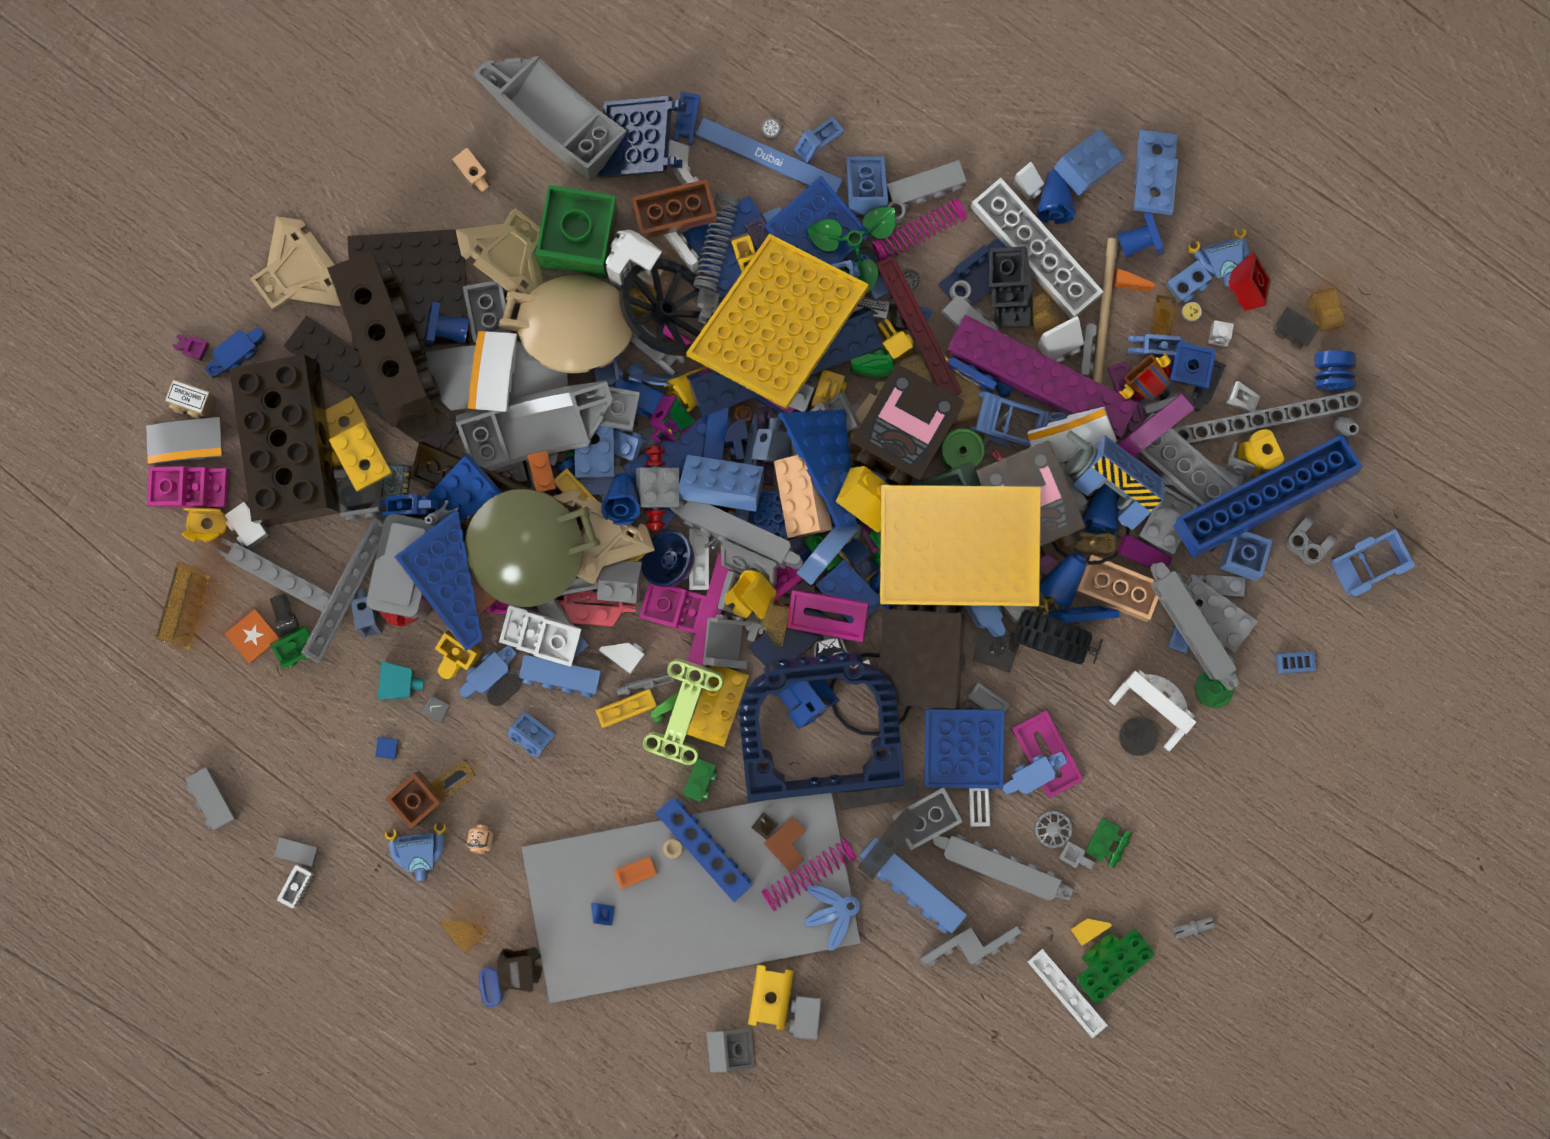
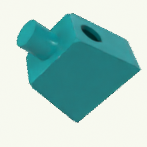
M381 662L378 689L379 700L412 698V690H424V679L414 678L413 669Z

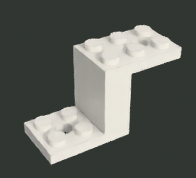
M685 161L682 162V168H673V173L682 185L699 181L696 176L692 177L689 172L690 168ZM688 229L664 234V237L688 269L693 273L699 270V257L693 249L689 250L686 244L687 241L683 236V232Z

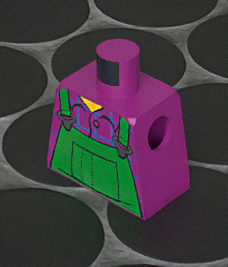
M676 396L662 397L650 419V423L656 430L651 438L656 443H661L663 440L676 441L696 423Z

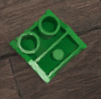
M885 349L850 359L852 364L851 374L861 377H889L894 368L891 356L886 354Z

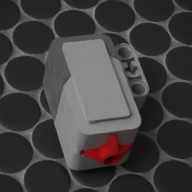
M390 514L385 518L367 595V605L371 609L378 611L388 624L404 627L414 621H423L429 615L431 605L394 556L436 524H427L425 520L397 514Z

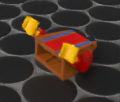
M1166 352L1163 353L1164 355L1161 358H1155L1152 353L1149 354L1123 378L1128 384H1125L1126 388L1123 391H1119V393L1125 399L1131 397L1138 399L1147 398L1149 401H1152L1157 396L1160 400L1167 399L1170 395L1166 388L1171 384L1168 379L1171 375V360Z

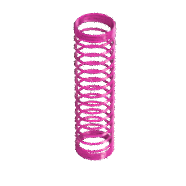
M953 198L951 202L948 201L947 205L943 204L942 209L937 207V212L932 210L931 214L926 213V217L921 216V221L915 219V223L910 221V226L905 224L904 229L900 227L899 232L894 230V235L891 234V236L895 239L901 253H904L896 238L895 232L901 237L905 248L909 251V247L902 237L901 229L914 248L906 226L911 230L917 244L920 245L911 223L917 228L923 242H925V238L918 228L917 220L922 225L927 237L931 238L923 224L922 217L927 221L934 236H936V233L928 220V215L933 219L939 233H941V229L934 219L933 212L938 216L944 230H947L938 209L943 212L951 228L952 224L944 211V206L949 210L954 223L958 224L950 210L949 203L952 204L961 222L965 219L967 220L966 211L958 198ZM890 236L888 238L886 237L895 255L898 256V253L891 242ZM878 239L872 242L880 261L888 258L881 243L884 245L889 257L892 256L886 246L885 239L883 241Z

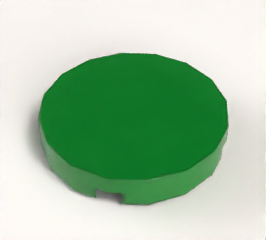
M1203 672L1195 682L1194 690L1196 697L1201 704L1207 707H1222L1233 696L1234 689L1227 690L1219 680L1209 679L1206 672Z

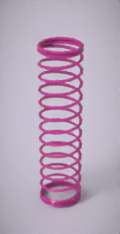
M845 838L841 839V841L846 851L841 847L839 843L835 844L840 856L832 847H829V851L834 861L825 851H823L822 853L827 865L818 855H816V859L818 861L820 868L815 864V862L812 859L809 860L814 873L806 864L803 863V867L808 878L799 868H796L802 883L792 872H790V876L794 882L795 887L786 876H783V879L789 892L779 880H777V884L782 895L772 884H770L771 890L776 900L772 897V895L768 892L767 889L764 888L763 890H761L763 896L765 897V899L767 900L768 904L774 912L775 910L777 911V909L774 906L771 899L779 908H781V904L774 890L786 904H788V901L782 891L781 886L791 897V899L794 900L793 893L787 881L798 895H801V893L794 878L798 881L802 888L805 891H807V887L800 873L804 876L807 882L812 887H814V884L806 868L809 870V872L813 875V877L817 880L818 883H820L821 881L814 869L813 864L825 879H827V876L820 861L824 864V866L828 869V871L831 874H834L826 856L830 859L834 866L838 870H840V867L832 851L836 854V856L839 858V860L843 863L844 866H847V864L839 850V847L851 862H853V860L855 861V859L857 860L855 853L853 852Z

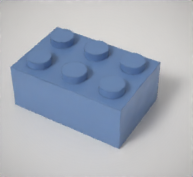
M1099 129L1062 156L1054 169L1075 193L1080 196L1115 170L1124 160L1125 156Z

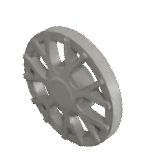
M1046 812L1036 822V837L1046 847H1061L1071 837V822L1061 812ZM1051 814H1057V822L1051 821ZM1044 817L1049 821L1047 826L1040 822ZM1065 819L1068 824L1061 827L1059 822ZM1046 828V834L1039 835L1038 829ZM1062 829L1069 830L1068 836L1061 835ZM1047 835L1052 837L1050 844L1044 842ZM1060 836L1062 843L1056 844L1055 837Z

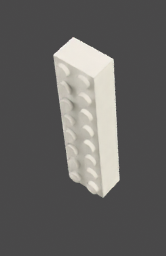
M1002 178L998 179L972 202L970 208L992 233L1001 240L1006 248L1027 247L1031 276L1070 319L1079 316L1101 297L1103 290Z

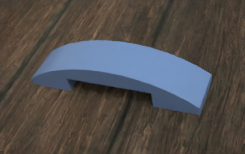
M858 523L854 527L836 528L835 526L796 574L812 585L861 526Z

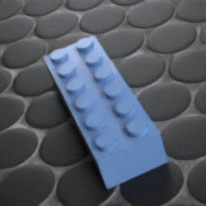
M876 837L859 856L862 859L860 861L861 864L867 869L872 867L877 871L875 875L881 881L885 882L887 880L892 884L890 888L898 895L904 894L907 897L905 901L913 908L918 906L922 910L920 914L927 920L931 921L933 919L937 922L936 927L944 934L947 932L953 933L967 916Z

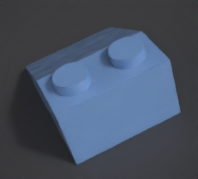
M884 156L846 157L847 207L854 215H866L875 208L887 207L888 195Z

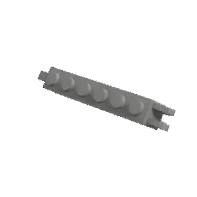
M679 500V507L670 508L672 512L680 516L683 525L690 529L695 527L707 537L711 535L717 537L716 540L720 543L726 540L777 563V569L778 567L785 569L786 566L794 569L803 567L801 557L794 553L789 541L712 505Z
M221 538L222 544L230 546L231 549L227 554L223 550L216 548L215 553L221 555L225 560L323 612L331 597L330 593L245 547ZM348 610L346 611L344 618H346L349 612Z
M1162 562L1152 564L1150 570L1156 580L1152 582L1151 588L1207 676L1211 680H1219L1227 690L1234 689L1240 684L1234 672L1237 670L1234 665L1235 660L1225 651L1223 641L1214 634V627L1204 618L1202 608L1193 601V594L1183 585L1182 577L1175 571H1169Z
M955 834V837L951 835L949 839L941 837V835L932 839L933 846L935 845V847L937 846V848L944 850L943 856L950 862L1046 901H1050L1055 897L1064 900H1070L1073 889L1061 883V880L1057 878L1058 875L1053 872L1047 871L1046 874L1040 872V867L1029 863L1026 866L1021 864L1022 860L1010 856V859L1003 857V852L993 848L992 851L984 849V844L976 841L973 844L966 842L967 838L959 834Z

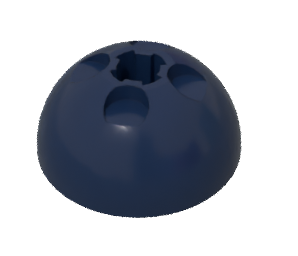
M674 530L663 531L654 536L651 541L655 551L646 553L642 558L644 576L650 583L659 587H672L682 583L691 574L695 563V553L690 541L683 534Z

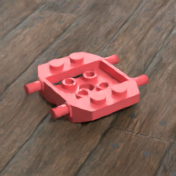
M591 590L565 594L564 599H557L573 624L613 627L624 612L636 613V609H630L636 608V604L597 600L598 592H592ZM574 602L594 603V604H608V605H613V607H612V606H598V605L574 604Z

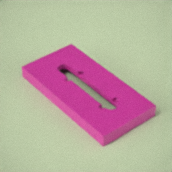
M793 589L787 628L863 642L865 639L869 603ZM805 608L849 615L854 618V621L848 623L808 615L805 613Z
M1047 710L1012 728L1030 765L1033 763V758L1040 754L1044 757L1033 736L1035 732L1041 734L1052 755L1063 752L1068 762L1059 768L1062 776L1042 785L1048 798L1084 780Z

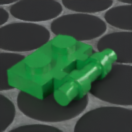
M1102 818L1085 850V854L1100 862H1103L1105 856L1111 858L1108 866L1115 868L1117 862H1120L1122 859L1121 855L1125 847H1128L1130 843L1129 839L1132 833L1125 830L1123 835L1119 836L1117 833L1120 827ZM1113 840L1119 842L1114 852L1109 850Z

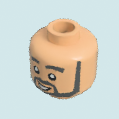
M477 824L476 828H471L468 831L466 846L472 853L485 854L492 848L494 834L488 830V826Z

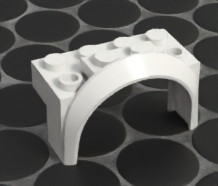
M633 230L617 231V238L613 240L610 246L612 248L611 254L605 262L607 264L606 268L610 284L620 289L625 276L638 264L647 270L638 274V277L653 287L654 282L651 270L663 251ZM658 269L659 277L664 270Z
M1141 670L1138 672L1132 671L1108 701L1115 706L1130 688L1176 726L1173 735L1163 746L1170 752L1182 736L1187 734L1195 725L1196 721L1193 720L1195 715L1188 710L1183 694L1172 682L1161 676L1144 674ZM1164 691L1170 695L1169 699L1162 694Z

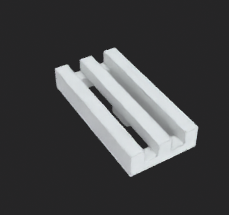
M969 788L970 827L990 826L989 789ZM973 791H977V823L974 822ZM981 791L985 792L986 822H982Z

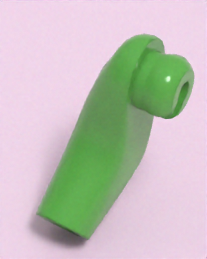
M679 692L660 703L650 713V717L654 719V722L663 721L664 716L662 714L674 709Z

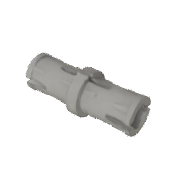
M1209 916L1198 921H1189V924L1173 927V932L1182 931V933L1175 935L1176 939L1179 940L1192 934L1196 936L1199 932L1214 929L1215 926L1214 923L1206 925V923L1213 921L1212 917Z

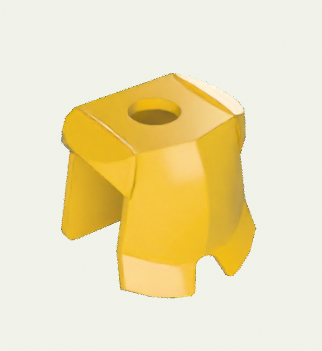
M1267 429L1255 432L1249 441L1240 443L1238 449V459H1244L1245 462L1255 465V469L1251 474L1255 477L1262 470H1272L1280 466L1284 461V456L1273 432ZM1264 444L1268 448L1269 455L1264 454L1262 451Z
M183 508V510L189 512L186 522L187 531L184 530L182 532L186 539L192 542L197 540L209 542L226 532L227 524L225 522L227 518L220 509ZM205 518H210L213 522L210 529L202 527V521Z
M745 570L734 587L725 593L724 600L726 605L735 604L732 612L739 617L747 619L753 610L760 619H764L771 601L776 596V590L762 573Z

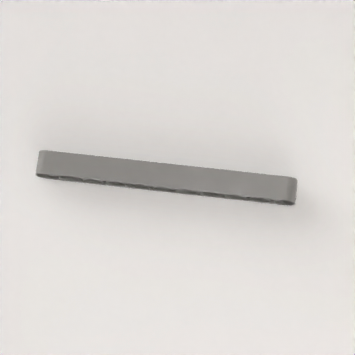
M1351 391L1183 426L1173 430L1177 433H1184L1187 437L1186 441L1190 445L1263 429H1271L1352 412L1361 405L1362 398L1358 392ZM1348 397L1355 400V406L1348 404ZM1329 401H1333L1336 404V410L1328 406ZM1310 405L1317 407V414L1310 411ZM1291 409L1299 412L1298 418L1291 415ZM1272 413H1277L1280 416L1279 422L1272 419ZM1253 417L1260 418L1262 424L1255 425L1253 422ZM1240 421L1243 429H1237L1234 426V422ZM1221 425L1224 428V433H1218L1215 426ZM1203 429L1205 437H1199L1196 430Z

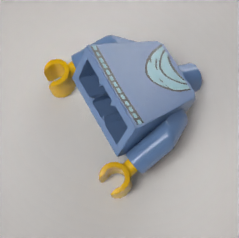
M1245 229L1241 230V236L1235 230L1233 239L1202 247V251L1198 241H1195L1196 249H1192L1190 244L1188 245L1189 252L1194 254L1195 259L1202 263V266L1205 267L1210 275L1216 278L1223 277L1225 286H1228L1231 271L1246 259L1250 253L1247 241L1244 238L1246 235Z
M435 823L434 830L437 835L432 832L398 837V832L393 829L394 836L389 837V832L386 831L385 837L390 840L388 845L391 858L399 867L404 868L406 873L415 872L417 881L426 880V870L433 869L434 863L439 861L443 853V834L446 831V825L443 824V830L438 831L436 829L437 823Z

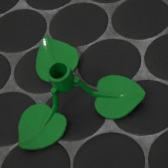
M879 207L869 211L863 218V226L868 231L859 232L852 230L847 236L842 238L840 237L842 235V228L835 220L825 219L809 226L808 234L810 239L822 251H835L839 245L838 241L847 240L851 248H855L858 262L854 263L858 264L860 269L858 279L869 284V289L866 292L869 293L877 282L878 268L871 259L861 260L859 247L863 243L862 236L872 233L877 239L889 237L895 228V208Z

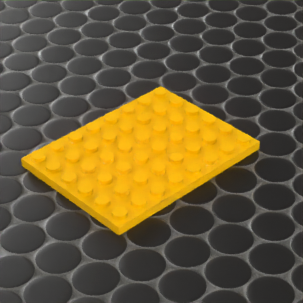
M769 234L686 352L687 356L788 409L869 289V284Z
M881 485L880 604L1039 606L1040 487Z

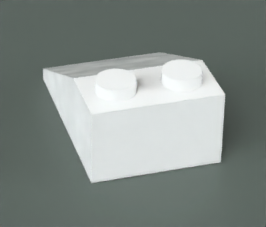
M1078 316L1042 334L1037 346L1043 355L1061 363L1064 361L1063 357L1069 354L1074 356L1081 352L1080 348L1083 347L1084 341Z

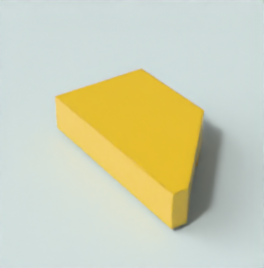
M1086 918L1070 930L1080 945L1083 946L1112 925L1111 923Z

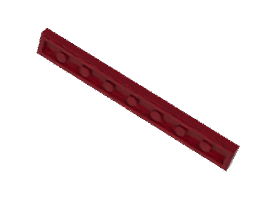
M894 256L876 263L878 271L935 384L955 396L961 394L962 390Z

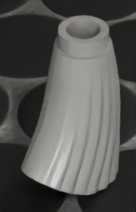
M1338 416L1333 420L1332 426L1336 436L1342 434L1347 443H1350L1353 435L1359 431L1358 424L1353 419L1345 416Z

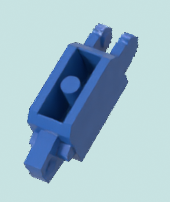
M259 328L250 331L248 334H245L244 331H237L213 350L215 358L205 368L212 378H215L224 372L229 374L230 368L240 367V364L245 360H251L256 356L257 346L264 341L266 337L265 332Z
M619 379L611 385L614 388L640 392L637 413L650 419L662 397L668 396L663 394L662 390L646 386L644 382H627Z
M417 494L388 496L387 499L380 500V505L387 506V511L380 512V517L385 518L390 514L412 518L427 517L429 510L438 509V501L430 500L428 496Z

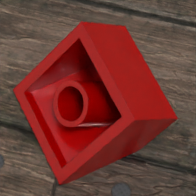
M1251 253L1231 271L1228 286L1236 295L1238 304L1242 305L1244 311L1266 306L1271 279L1256 253Z

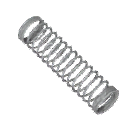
M727 193L716 194V200L714 201L716 205L714 207H720L733 212L738 211L736 208L731 207L739 205L740 199ZM716 201H718V202H720V203H722V204H725V205H719V204L716 203ZM715 209L716 213H719L721 215L733 218L736 217V215L733 213L726 211H717ZM717 217L720 221L734 223L732 219ZM713 222L708 225L710 229L707 230V233L709 235L705 236L707 241L704 242L705 247L702 248L704 253L701 254L702 259L699 260L701 264L698 265V268L700 270L696 272L698 276L695 277L693 285L698 289L703 287L716 292L718 285L713 282H719V280L709 276H702L698 272L721 276L718 272L701 269L700 266H706L714 270H723L716 265L704 264L701 260H707L715 264H724V262L717 259L705 258L703 254L721 259L726 258L724 255L707 252L704 249L710 248L714 251L726 253L725 249L708 246L706 242L723 247H728V244L709 240L707 237L712 236L720 240L729 241L728 237L711 234L709 231L713 230L725 235H731V232L712 228L710 225L715 224L725 229H733V227L724 223Z

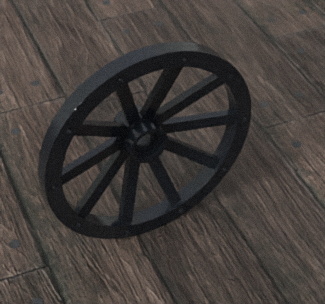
M658 259L651 270L656 299L638 277V274L647 270L637 264L625 276L619 293L620 308L627 325L637 338L650 348L667 355H687L686 352L693 343L686 345L674 324L695 337H698L700 334L699 330L677 318H699L701 311L677 310L678 307L698 296L700 289L693 285L697 275L679 263ZM658 269L675 273L665 299ZM680 277H682L695 290L673 302L674 292ZM633 281L651 304L630 296V288ZM631 304L651 311V314L637 320ZM654 320L658 323L656 336L653 337L641 325ZM664 324L667 325L678 345L662 341Z

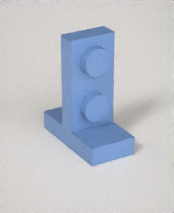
M832 116L813 131H810V129L805 131L794 151L808 164L817 152L841 136L845 130Z

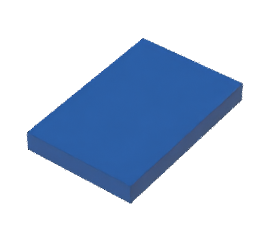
M1097 605L1048 611V617L1072 623L1119 618V611Z

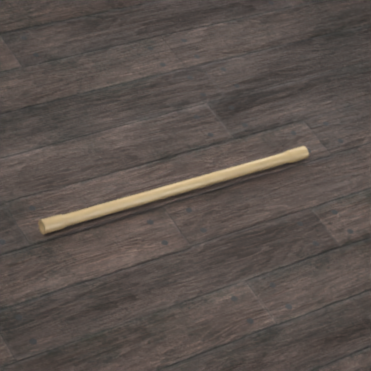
M1108 238L1106 248L1103 293L1092 380L1099 384L1102 382L1115 262L1118 254L1119 239Z

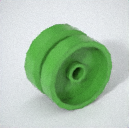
M957 429L944 439L940 449L941 461L948 470L971 461L974 468H976L982 461L985 453L984 443L981 437L974 431ZM960 448H963V451L966 453L961 454L959 452Z

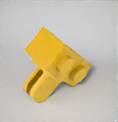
M886 318L883 320L885 327L878 323L877 328L885 339L882 342L883 347L881 348L885 349L886 354H890L894 366L911 355L914 342L909 334L905 335L903 331L897 333Z
M823 370L811 409L821 402H828L840 392L844 393L847 382H844L845 376Z
M451 631L445 632L435 647V650L444 655L437 672L444 679L453 678L460 667L469 670L475 666L483 651L476 646L465 651Z

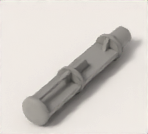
M666 672L631 683H625L622 687L616 688L618 696L622 694L630 695L633 690L654 688L675 682L676 679Z

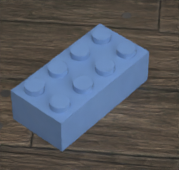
M687 455L679 483V499L756 512L764 482V467Z

